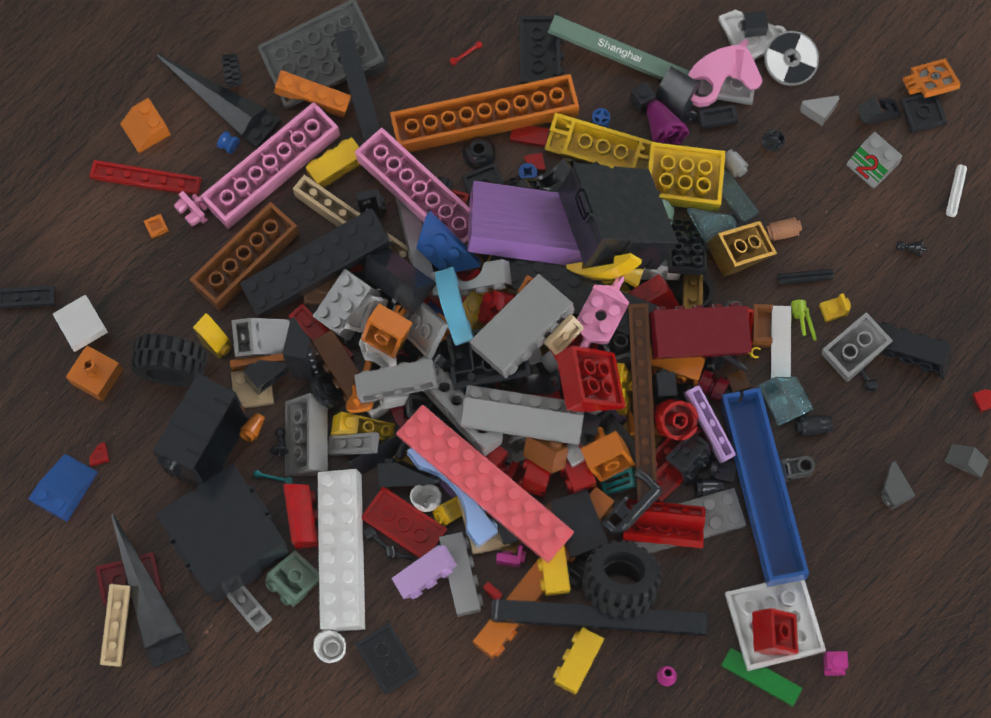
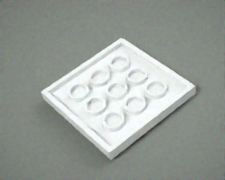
M805 580L767 587L766 583L725 593L747 671L826 651ZM774 608L796 614L799 654L765 655L754 652L752 612Z

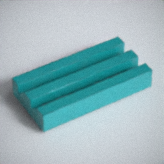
M630 467L602 481V492L610 496L637 487V482L635 481L637 477L634 478L635 467ZM629 474L628 477L606 484L608 480ZM630 481V483L607 490V488H611Z

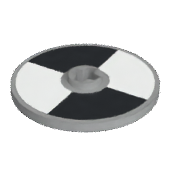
M786 31L776 35L769 42L765 50L764 62L768 73L774 80L784 85L796 86L805 83L815 74L819 64V54L816 45L808 36L796 31ZM791 54L794 55L793 58L795 59L792 63L789 62L790 58L787 57Z

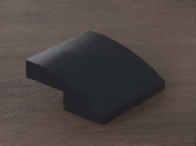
M671 66L657 90L656 100L663 103L671 112L683 118V114L693 104L691 98L701 84Z

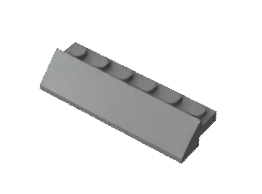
M467 385L461 427L579 445L584 412L567 410L565 400Z

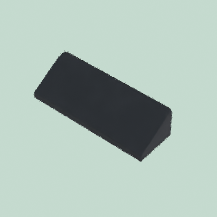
M395 433L378 443L377 453L357 454L347 461L352 469H357L363 474L376 467L378 463L384 462L385 458H392L401 444L399 442L400 438Z

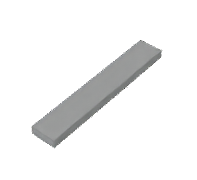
M396 198L410 263L431 279V272H433L432 264L416 249L423 227L422 222Z

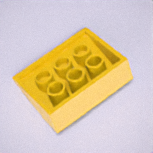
M651 142L647 169L651 173L657 191L661 192L659 198L669 201L671 206L718 211L722 199L726 151Z

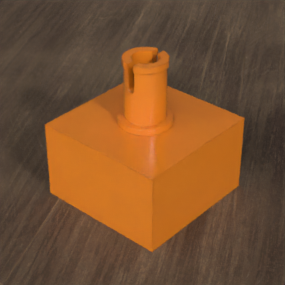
M378 304L367 320L361 340L395 359L406 342L413 322L403 317L407 313L404 307L399 312L401 305H396L394 311Z
M86 345L66 378L72 385L103 402L122 373L123 368L118 362Z
M598 427V433L594 437L595 441L581 448L588 468L600 482L636 465L627 444L617 431L605 435L604 429Z

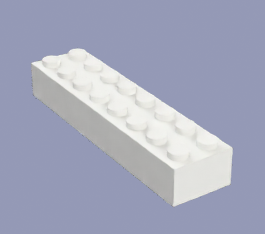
M357 469L318 472L320 629L323 631L365 630L362 474Z

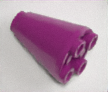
M658 100L651 101L647 105V116L652 141L680 145L689 134L686 125Z

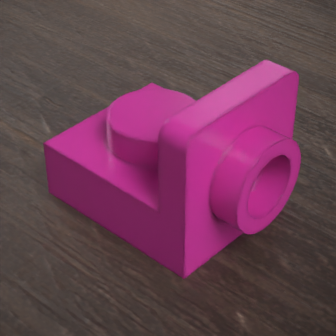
M519 545L517 556L510 551L497 553L496 564L520 568V564L525 563L526 557L523 545Z

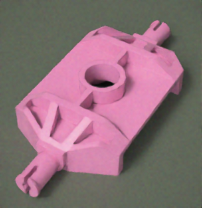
M623 276L616 278L611 286H593V290L577 318L584 327L579 333L583 338L579 347L588 348L591 343H609L629 304L619 289L625 280ZM603 311L607 317L605 320L600 321L596 319V313Z

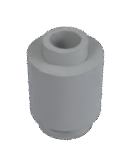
M732 149L725 153V168L734 177H742L748 171L746 161Z

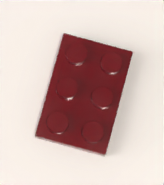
M155 553L139 555L159 592H161L162 586ZM123 560L95 567L104 606L108 602L110 584L129 586Z

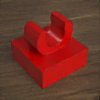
M512 461L510 466L503 465L502 467L507 470L506 475L519 484L520 478L525 471L522 470L523 467L515 461Z

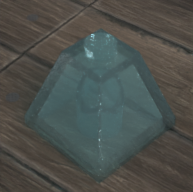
M695 208L687 209L705 242H709L718 233L737 228L735 219L730 215Z

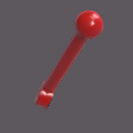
M477 41L473 47L458 57L451 58L450 64L456 65L458 60L475 49L481 48L482 43Z

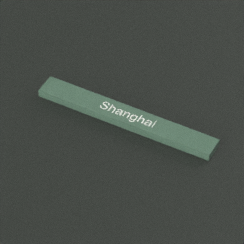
M557 15L554 16L548 33L660 80H663L671 66L686 75L690 72Z

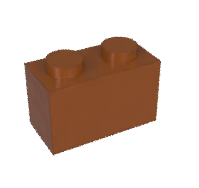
M526 437L523 456L548 472L554 473L565 468L569 447L562 444V442Z

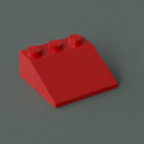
M570 346L556 354L567 410L589 412L626 408L615 353Z

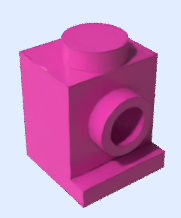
M847 651L826 652L823 655L824 676L845 675V670L848 669Z

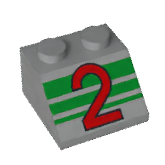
M874 132L862 143L846 165L874 189L899 165L903 156Z

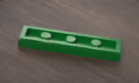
M730 648L721 667L792 707L802 690L800 686L766 667L747 671L743 655Z

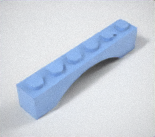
M412 448L407 451V455L418 470L439 477L456 493L465 512L466 534L477 548L497 535L498 525L492 518L489 519L486 516V511Z

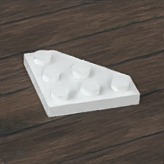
M734 10L719 16V21L731 46L738 45L745 39L749 42L746 47L753 60L763 57L769 42L776 35L786 32L782 26L768 24L766 36L745 38L744 31L740 30V20L743 19V12Z

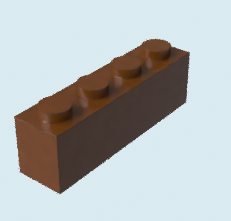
M330 330L314 340L312 345L316 357L320 356L324 362L321 364L327 374L331 373L334 378L332 383L337 390H342L344 393L342 398L347 403L353 392L352 385L356 386L354 375L360 373L333 330Z

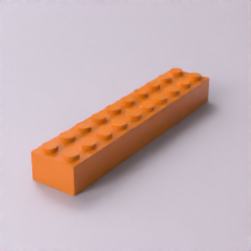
M571 74L390 112L396 141L410 153L470 140L475 137L512 131V129L549 123L553 121L555 113L568 117L579 116V104Z

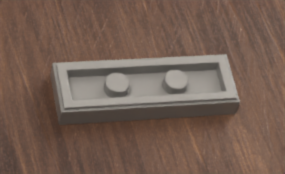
M371 432L329 435L328 455L377 453L380 434Z

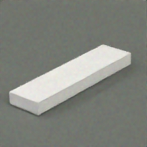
M773 306L771 337L773 338L771 345V382H790L791 306Z

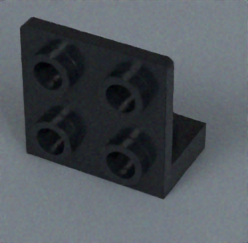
M696 433L690 438L682 440L665 457L666 461L681 473L685 486L694 483V480L698 479L699 473L703 469L706 470L711 465L713 459L710 444Z

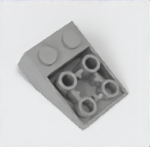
M246 318L232 320L235 358L242 359L282 354L290 319Z

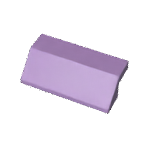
M700 385L683 393L687 403L693 405L697 410V422L718 462L722 463L735 456L736 454Z

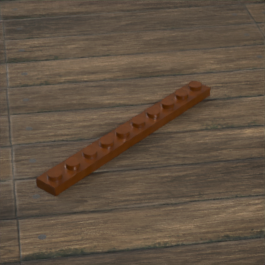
M648 303L628 304L636 470L640 467L641 470L657 482ZM637 478L638 501H640L650 488Z

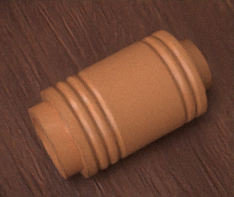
M795 217L772 222L766 226V233L772 241L799 236V231H802L801 222L796 220Z

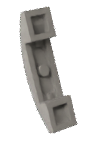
M244 585L233 593H228L227 597L257 633L273 620Z

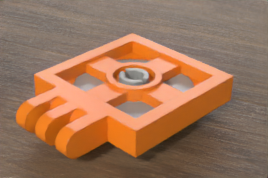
M946 58L912 67V75L902 79L910 94L922 92L925 98L960 89V82Z

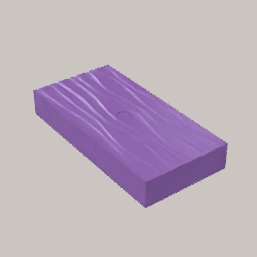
M473 181L469 205L468 252L560 265L583 262L557 192Z

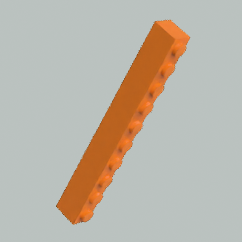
M595 487L590 493V498L601 523L604 517H607L614 509L615 501ZM564 544L566 563L570 562L572 564L577 557L571 558L567 546ZM537 561L506 600L542 602L540 598L545 591H541L540 579L544 578L543 571L538 570ZM490 619L473 640V644L491 659L495 655L499 657L505 649L503 645L507 640L511 641L517 634L516 629L520 624L492 622Z

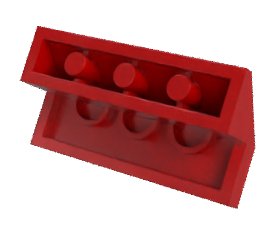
M697 427L695 433L708 443V441L701 436L702 430ZM666 438L655 450L657 483L662 488V494L659 496L658 502H664L683 483L681 473L665 459L682 440Z
M628 499L626 507L631 510L639 501ZM654 502L628 530L624 531L623 540L703 548L706 518L705 507Z

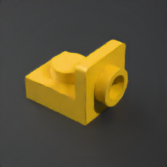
M844 293L839 294L838 298L820 303L819 307L825 322L846 317L851 309L849 299L845 298Z
M458 496L441 504L432 512L435 520L444 527L462 517Z

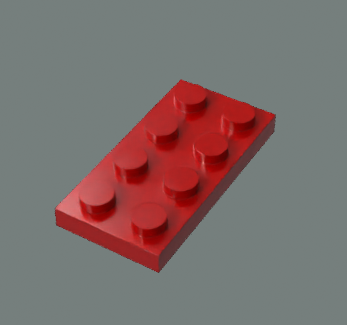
M385 487L381 488L362 515V520L418 558L434 549L440 543L439 537L444 536L448 531L446 527Z

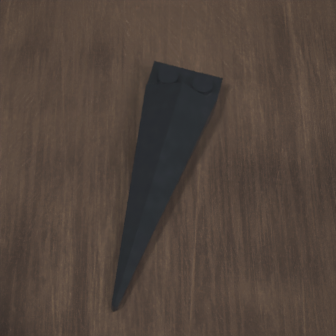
M157 54L158 58L197 93L246 142L255 148H259L282 123L279 118L268 112L266 108Z
M111 514L128 584L131 586L130 592L144 646L153 668H157L192 651L183 630L154 584L114 514Z

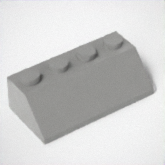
M311 393L285 402V444L289 450V453L285 454L286 477L317 476L318 472L328 471V408L320 404Z

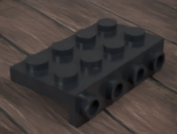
M519 16L520 85L564 75V67L560 65V61H564V50H560V45H563V39L548 33L554 16Z

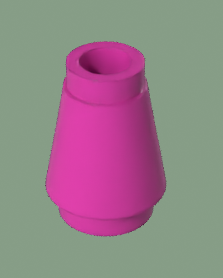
M663 666L657 672V680L664 686L674 684L677 679L676 671L670 666ZM664 672H671V676L667 677Z

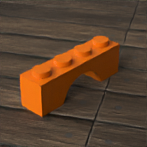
M282 70L274 90L275 94L291 100L302 99L314 102L327 113L344 118L351 95Z

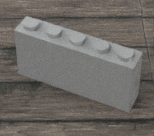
M538 274L469 341L471 347L506 378L508 375L514 374L518 366L523 361H527L537 347L539 348L544 344L543 342L569 314L573 315V303Z

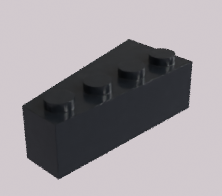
M876 322L893 340L880 354L892 359L895 356L899 357V360L904 364L910 366V364L914 363L921 367V370L929 373L931 370L939 373L937 377L945 378L952 360L951 344L943 339H932L926 334L912 333L906 328H895L886 322Z

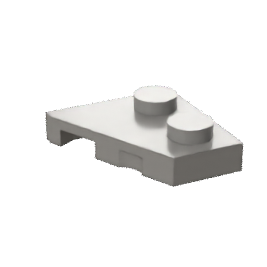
M368 294L341 326L363 333L367 320L377 305L381 304L386 307L388 300Z

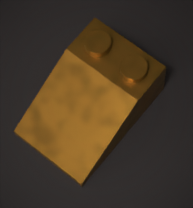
M760 221L718 233L707 243L723 277L737 273L777 254Z

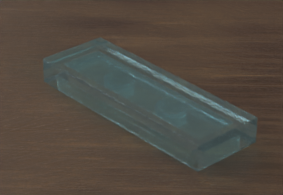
M726 169L723 175L722 196L732 210H735L743 222L746 223L758 216L759 211Z

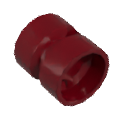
M706 369L698 385H700L704 395L708 394L711 400L720 403L722 395L725 394L731 381L723 377L717 378L715 373Z

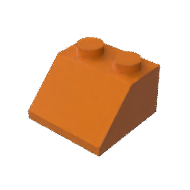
M149 98L133 106L120 123L138 153L170 136L165 122Z

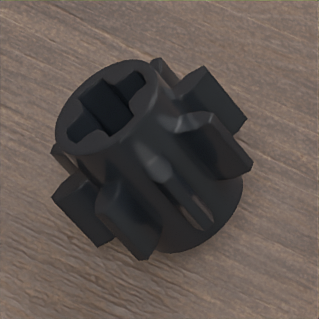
M775 128L767 130V133H764L762 137L763 147L771 150L772 153L780 151V148L785 144L784 134L781 131H776Z

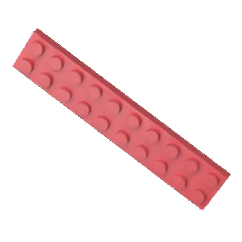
M423 404L396 433V436L547 563L551 561L574 534L573 530Z

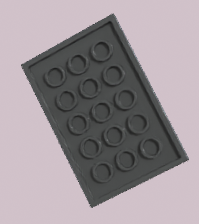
M349 0L257 46L275 86L281 70L329 88L345 81L346 76L334 34L352 29L363 71L385 61L356 0ZM280 96L286 109L304 101L302 99L291 100Z

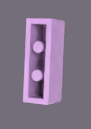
M446 545L436 546L395 575L392 580L403 599H415L422 594L421 591L423 589L435 586L437 584L436 580L452 574V569L457 564Z

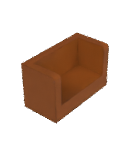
M754 304L752 308L754 310L751 347L771 348L773 338L771 337L773 305Z

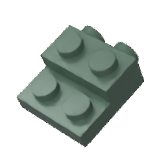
M294 550L267 574L266 586L271 592L276 591L281 595L280 599L285 605L288 606L290 604L294 608L319 583V572Z

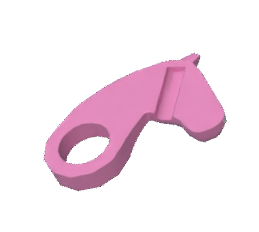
M745 39L738 45L720 48L711 52L693 66L688 76L695 80L708 81L713 88L712 93L706 97H699L694 94L691 98L693 105L703 107L715 102L728 76L742 81L749 90L760 87L762 78L752 55L746 47L749 42Z

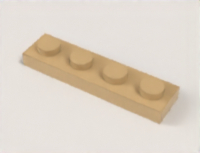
M110 584L100 665L119 667L122 665L131 586Z

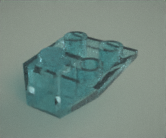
M774 377L758 385L778 426L813 410L797 377Z

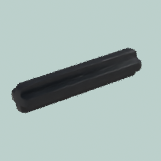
M833 269L780 273L777 276V280L780 285L832 280L834 272Z

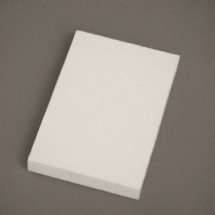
M86 295L53 313L74 352L108 333Z

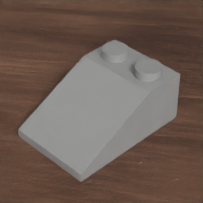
M866 312L824 347L821 354L842 378L848 382L893 340Z

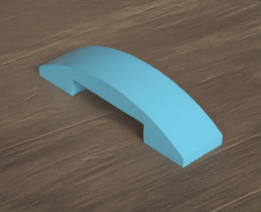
M450 267L436 272L437 290L453 341L456 346L469 342L474 336L459 293V283L455 269Z

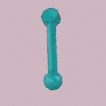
M259 470L253 473V476L256 478L264 477L286 482V484H293L291 477H277L261 473Z

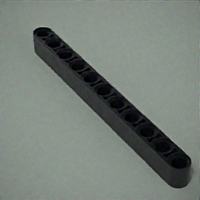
M492 600L491 621L498 623L583 627L589 629L696 636L709 635V614L649 609L644 613L640 612V615L634 617L629 615L628 618H622L619 615L613 617L607 612L604 614L600 611V608H595L592 605Z

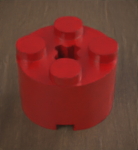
M500 291L486 292L480 305L478 320L486 326L516 294Z
M669 399L660 403L654 412L655 429L663 437L673 440H686L697 430L698 413L690 403Z
M525 458L522 470L526 472L520 478L519 486L527 491V493L545 497L546 487L549 485L552 473Z

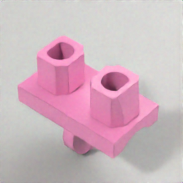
M182 191L179 194L180 199L174 204L175 209L180 214L184 213L187 209L191 211L185 217L191 226L199 222L204 224L207 219L199 208L204 211L207 209V206L204 204L201 196L198 197L194 194L191 197L194 200L193 202Z

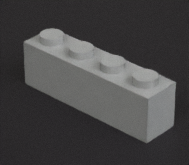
M422 358L412 363L403 362L394 367L384 366L375 371L366 370L354 375L357 396L361 403L438 388L435 365L432 359Z
M462 532L439 537L441 546L446 545L457 564L452 569L453 573L448 576L457 617L481 612L480 606H483L482 596L477 594L475 588L479 586L477 575H472L471 568L474 567L472 556H468L466 550L470 548L468 537H463Z

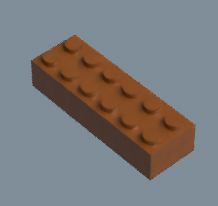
M270 202L189 279L192 286L220 311L242 290L240 285L242 281L262 271L300 234L298 227Z

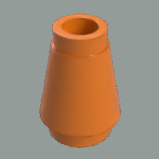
M255 413L240 428L241 432L239 435L248 442L256 440L265 420L264 416Z

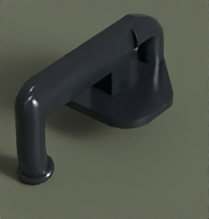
M640 467L637 468L634 478H639L650 490L631 510L624 505L630 498L627 495L600 523L610 533L617 534L628 530L662 494L660 485L646 472L641 470ZM615 513L622 519L616 526L609 520Z

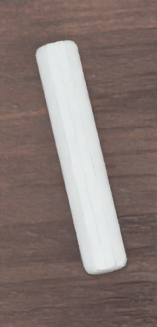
M959 164L956 167L946 210L947 216L955 217L957 214L967 171L965 165Z

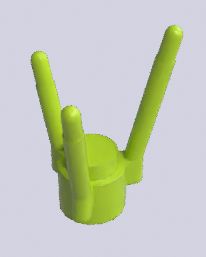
M792 301L791 322L793 315L794 318L800 319L802 335L805 336L804 317L806 316L812 338L816 341L817 338L810 318L809 308L806 307V301Z

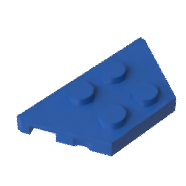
M431 211L427 213L416 249L439 271L454 267L455 272L480 267L483 262L473 252H468V247Z

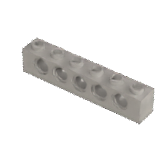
M434 363L438 388L424 390L423 392L476 450L485 457L502 444L503 433L493 431L479 433L478 430L480 429L461 427L465 392L463 389L453 390L450 374L446 371L444 372ZM441 389H447L448 391H447V392H442V391H440V390H441ZM458 402L461 405L456 406L453 403Z

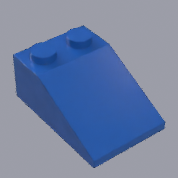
M64 454L40 480L29 500L36 506L68 522L98 472Z

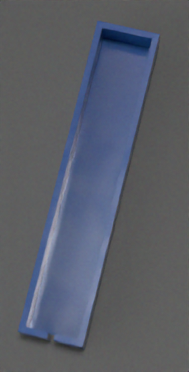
M761 388L743 391L741 401H739L740 392L723 394L720 405L730 444L736 454L734 460L766 586L771 587L806 580L809 571Z

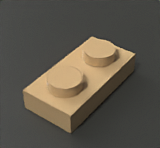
M569 314L543 343L556 355L563 351L584 327L573 315Z

